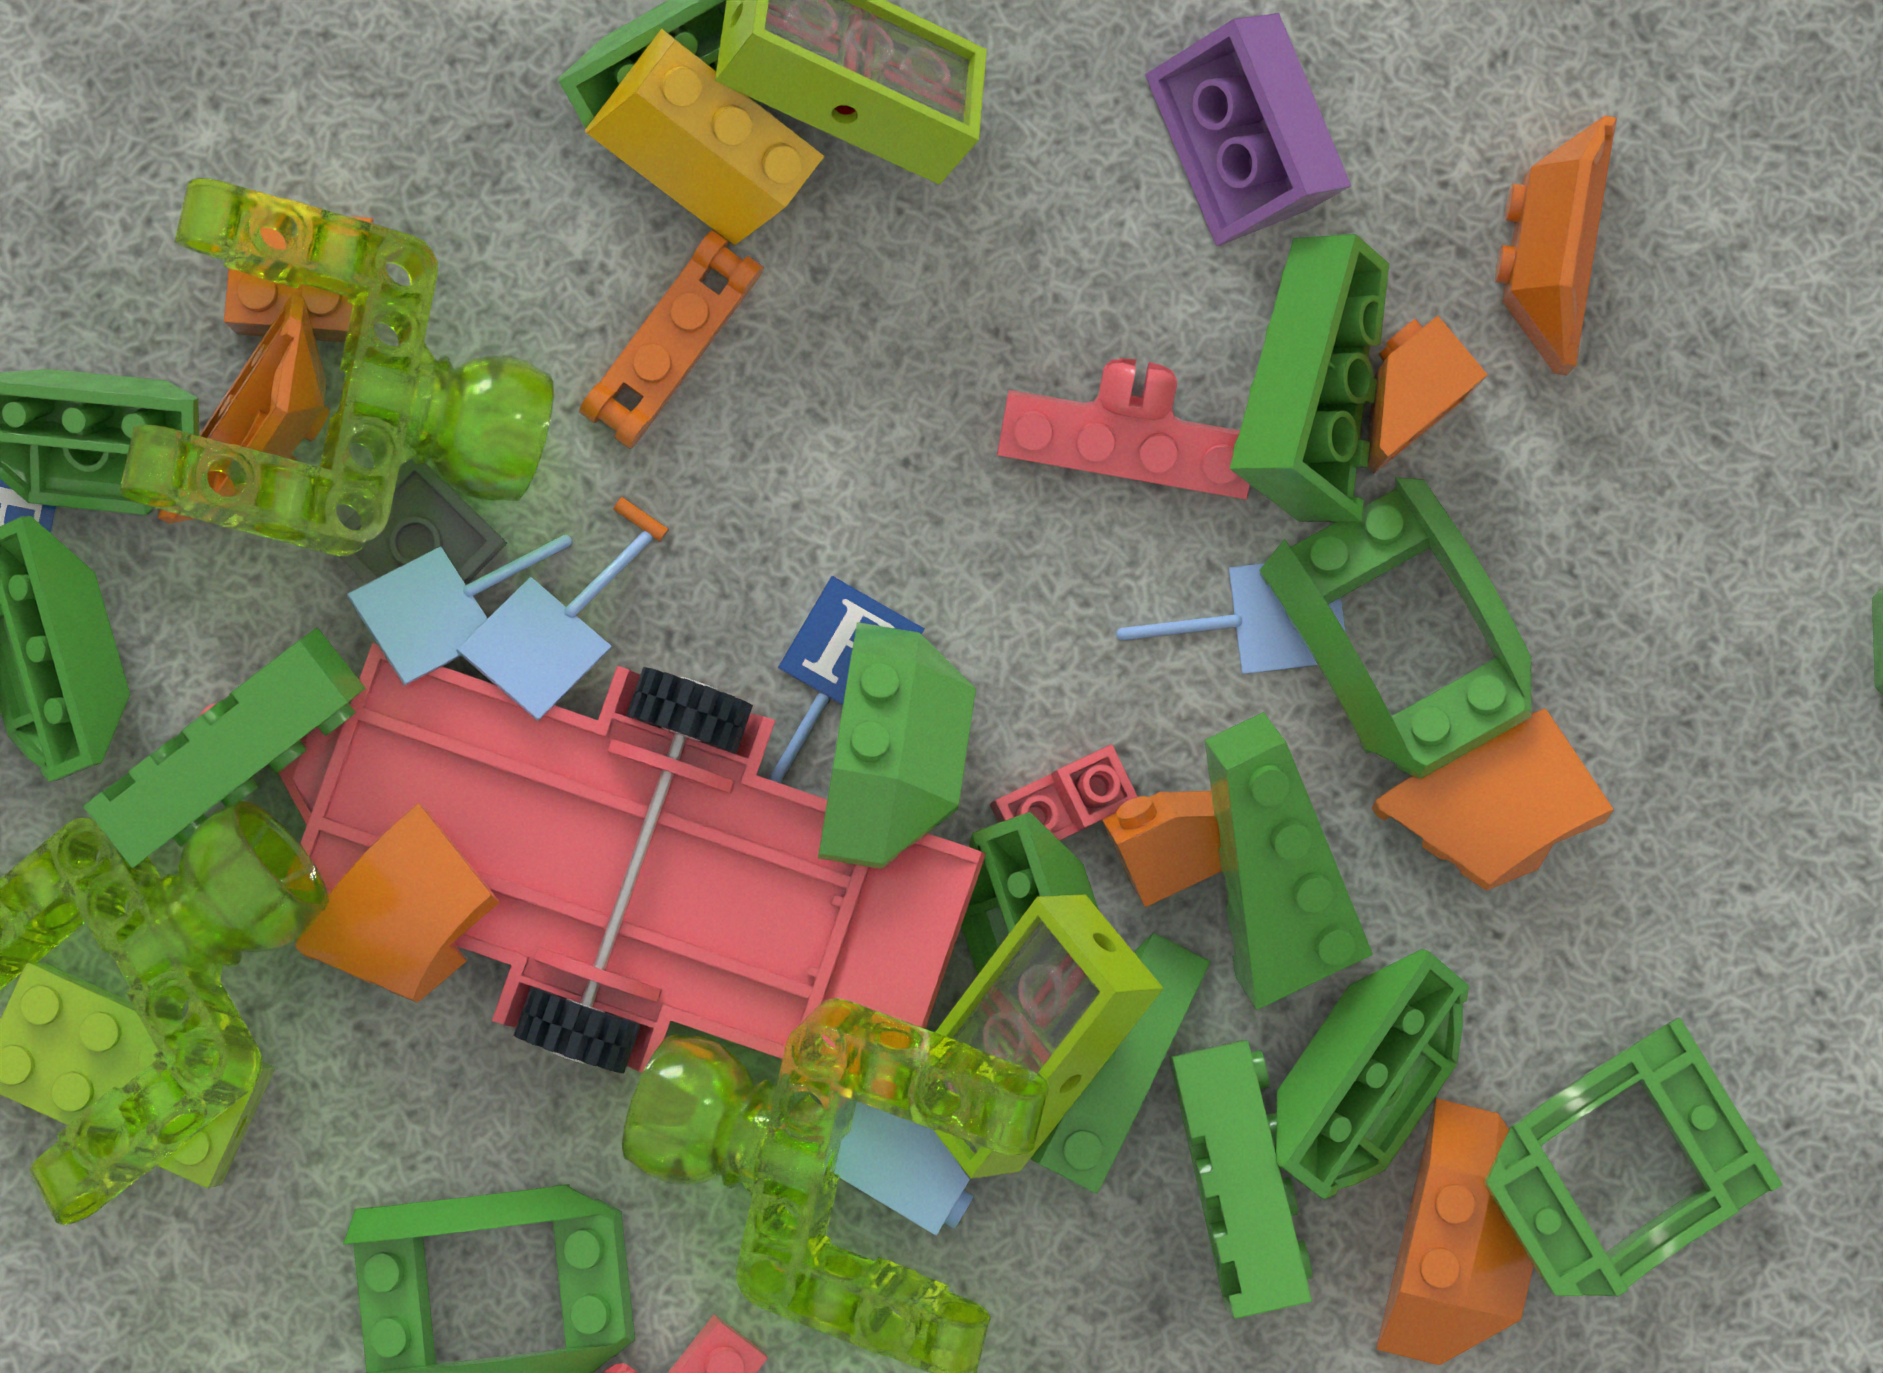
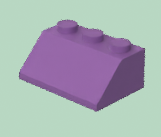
M1279 13L1233 19L1145 74L1216 246H1221L1306 212L1351 187V183Z

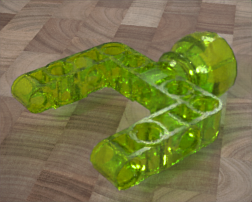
M196 178L188 181L175 243H179V245L188 250L224 260L223 267L255 275L261 279L293 288H298L301 284H305L348 297L347 303L353 304L340 366V371L346 372L338 411L329 419L320 467L167 427L137 425L133 427L120 486V494L124 498L142 505L200 519L208 523L338 556H349L359 552L385 529L390 515L399 466L411 459L415 465H420L431 458L439 475L450 486L468 497L486 502H516L521 499L536 473L545 447L554 400L553 380L549 373L542 371L527 360L509 355L485 356L472 359L455 369L448 356L440 357L437 360L434 358L424 341L438 276V261L433 250L425 241L407 233L224 181L209 178ZM272 228L278 231L284 237L286 249L280 250L268 246L261 236L260 229ZM386 264H396L402 267L410 278V286L394 282L387 272ZM374 323H384L390 326L397 335L398 346H389L383 343L375 333ZM350 443L365 446L371 452L374 459L373 468H364L355 463L349 453ZM220 471L226 474L234 484L235 495L226 497L215 493L208 483L207 472ZM338 504L348 505L358 512L361 518V530H351L339 521L337 516Z
M237 801L233 805L215 811L197 827L182 851L178 862V874H166L163 879H161L149 856L132 868L96 822L87 817L76 818L65 824L0 878V990L22 973L27 962H38L84 923H87L101 950L111 953L130 987L126 994L158 1049L154 1054L155 1062L124 1087H113L84 1110L76 1120L57 1134L59 1141L32 1163L29 1169L30 1176L55 1222L60 1225L79 1222L99 1211L142 1175L151 1171L247 1094L257 1083L262 1069V1056L257 1043L220 981L223 966H237L243 957L242 951L265 952L294 943L310 930L319 914L325 910L329 899L326 886L317 867L300 843L272 815L250 801ZM99 850H100V855H99V857H98V860L96 861V857H97L98 852H99ZM129 900V906L127 908V911L125 912V906L127 904V901ZM189 1000V1008L185 1017L183 1018V1009L185 1007L186 1002ZM219 1052V1062L213 1071V1061ZM118 1133H120L119 1143L115 1149V1140Z
M834 998L823 1001L790 1033L785 1045L776 1086H773L768 1080H763L754 1085L749 1070L741 1060L717 1042L701 1036L678 1035L675 1033L665 1038L651 1056L632 1096L624 1124L622 1150L624 1159L633 1163L645 1174L668 1184H701L719 1175L723 1185L730 1189L743 1183L751 1197V1203L736 1266V1281L740 1292L749 1302L769 1312L873 1353L889 1356L929 1373H977L991 1320L988 1311L982 1305L949 1292V1285L923 1276L915 1270L881 1257L874 1261L830 1244L832 1238L827 1237L826 1233L840 1177L834 1171L841 1140L851 1129L858 1101L1007 1155L1027 1154L1034 1149L1050 1086L1043 1076L1028 1068L979 1051L968 1044L857 1003ZM821 1034L830 1038L835 1044L836 1049L829 1046ZM943 1080L953 1084L959 1094L950 1091L945 1086ZM809 1092L817 1096L822 1105L815 1102ZM786 1207L790 1208L795 1215L790 1213ZM891 1308H893V1309H895L896 1311H898L901 1316H899L898 1314H896Z

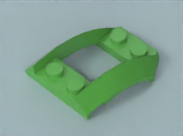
M1395 477L1396 489L1365 505L1361 522H1335L1291 547L1284 539L1259 571L1265 584H1269L1285 608L1286 616L1328 681L1352 724L1365 753L1373 752L1396 763L1397 769L1422 779L1531 718V655L1482 565L1425 480ZM1430 548L1466 604L1495 658L1391 716L1366 667L1328 604Z
M1677 1017L1588 1072L1510 1127L1484 1180L1485 1186L1544 1284L1554 1296L1618 1297L1628 1291V1287L1683 1247L1737 1214L1739 1209L1768 1191H1774L1783 1185L1680 1017ZM1639 1081L1704 1187L1674 1204L1605 1252L1541 1146L1589 1112Z
M570 1184L398 1205L365 1207L355 1209L343 1245L353 1244L366 1365L365 1373H593L635 1341L622 1211L600 1199L593 1200L570 1188ZM552 1221L566 1348L436 1363L423 1237Z

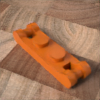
M714 230L704 237L696 248L691 260L602 380L589 392L579 408V413L591 422L596 423L601 420L615 430L614 438L629 449H632L764 270V266L750 256L743 260L727 248L729 241ZM712 268L729 280L719 295L701 283ZM625 385L642 397V400L632 411L615 400Z

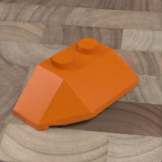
M1604 115L1538 161L1522 179V184H1511L1508 194L1505 221L1515 222L1511 246L1501 245L1495 270V282L1505 284L1502 302L1555 374L1567 376L1577 366L1580 338L1617 121L1616 117Z
M295 293L291 294L199 434V462L160 503L157 518L170 524L258 506L270 487L279 491L286 483L297 460L296 457L292 456L293 452L303 438L310 442L316 438L330 412V408L324 405L327 381L304 298Z
M1435 1098L1378 1337L1377 1350L1441 1365L1521 1320L1534 1266L1484 1183L1509 1131V1128L1498 1113Z

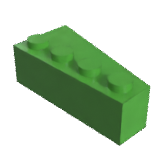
M1356 234L1293 238L1286 266L1282 271L1280 288L1270 323L1266 329L1265 342L1255 378L1250 387L1249 400L1239 436L1234 445L1233 458L1229 468L1299 522L1362 521L1364 499L1354 497L1357 468H1367L1370 442L1360 440L1363 406L1364 404H1374L1377 379L1373 378L1369 351L1370 346L1381 345L1389 263Z
M317 627L234 689L224 700L219 701L182 729L181 733L175 738L170 739L128 771V774L92 798L83 807L133 868L172 837L181 847L211 824L204 813L219 801L223 803L227 810H230L259 787L252 776L267 764L277 774L308 749L300 739L315 727H318L326 736L356 713L349 704V701L366 688Z
M1264 712L1205 739L1214 816L1218 821L1221 847L1218 848L1221 871L1225 875L1228 905H1226L1228 927L1233 936L1235 955L1232 956L1236 979L1256 1010L1373 955L1287 742Z
M1239 1040L1169 1056L1225 1309L1234 1319L1312 1302L1307 1279L1313 1278L1311 1262L1305 1241H1297L1291 1217L1299 1214L1293 1184L1290 1176L1282 1178L1280 1168L1276 1164L1277 1115L1276 1113L1266 1115L1260 1091L1261 1089L1270 1088L1262 1050L1251 1052L1248 1040Z

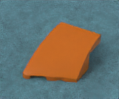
M1546 708L1532 713L1531 718L1422 779L1415 776L1409 777L1377 798L1372 806V810L1380 819L1385 821L1392 817L1423 838L1422 847L1439 859L1448 860L1455 864L1462 875L1486 891L1538 870L1555 843L1606 823L1614 810Z
M418 803L390 827L341 878L307 923L294 946L307 958L326 963L345 971L355 978L367 983H374L386 988L391 993L418 1003L467 962V959L453 942L500 902L430 813Z

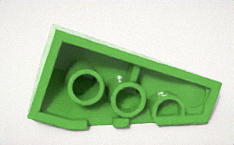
M1154 932L1134 953L1164 989L1118 1046L1115 1060L1103 1065L1030 1158L1034 1162L1098 1194L1211 962Z

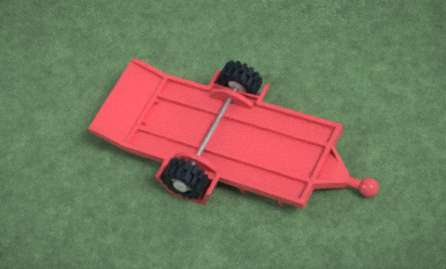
M372 642L359 678L366 689L354 697L350 703L356 713L326 736L318 727H315L300 739L308 750L278 772L307 825L285 887L324 900L361 856L390 827L419 803L430 813L500 902L453 942L457 947L511 965L492 1021L516 1028L513 1036L532 1045L542 1047L553 1054L621 1074L625 1073L628 1066L638 1072L651 1076L670 1021H674L901 1101L986 853L926 834L923 838L900 852L897 858L883 869L818 859L827 799L757 775L775 720L751 714L752 704L735 698V696L717 691L716 688L647 667H643L641 675L620 666L616 667L598 720L554 705L537 721L496 685L445 667H440L404 686L378 644ZM213 703V704L207 706V707L200 713L199 716H201L203 713H205L207 710H209L211 707H213V706H214L215 704H217V703Z

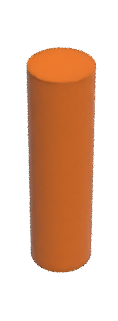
M623 497L618 500L613 508L614 511L640 529L650 533L659 542L662 541L669 531L667 527Z

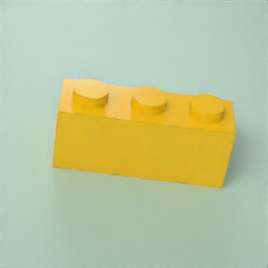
M661 29L584 131L735 246L786 208L825 156L749 96L738 93L716 82V71Z

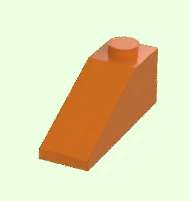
M1211 791L1158 792L1150 797H1136L1123 803L1116 813L1102 819L1127 878L1145 908L1221 872L1218 849L1221 847L1218 821L1214 816Z

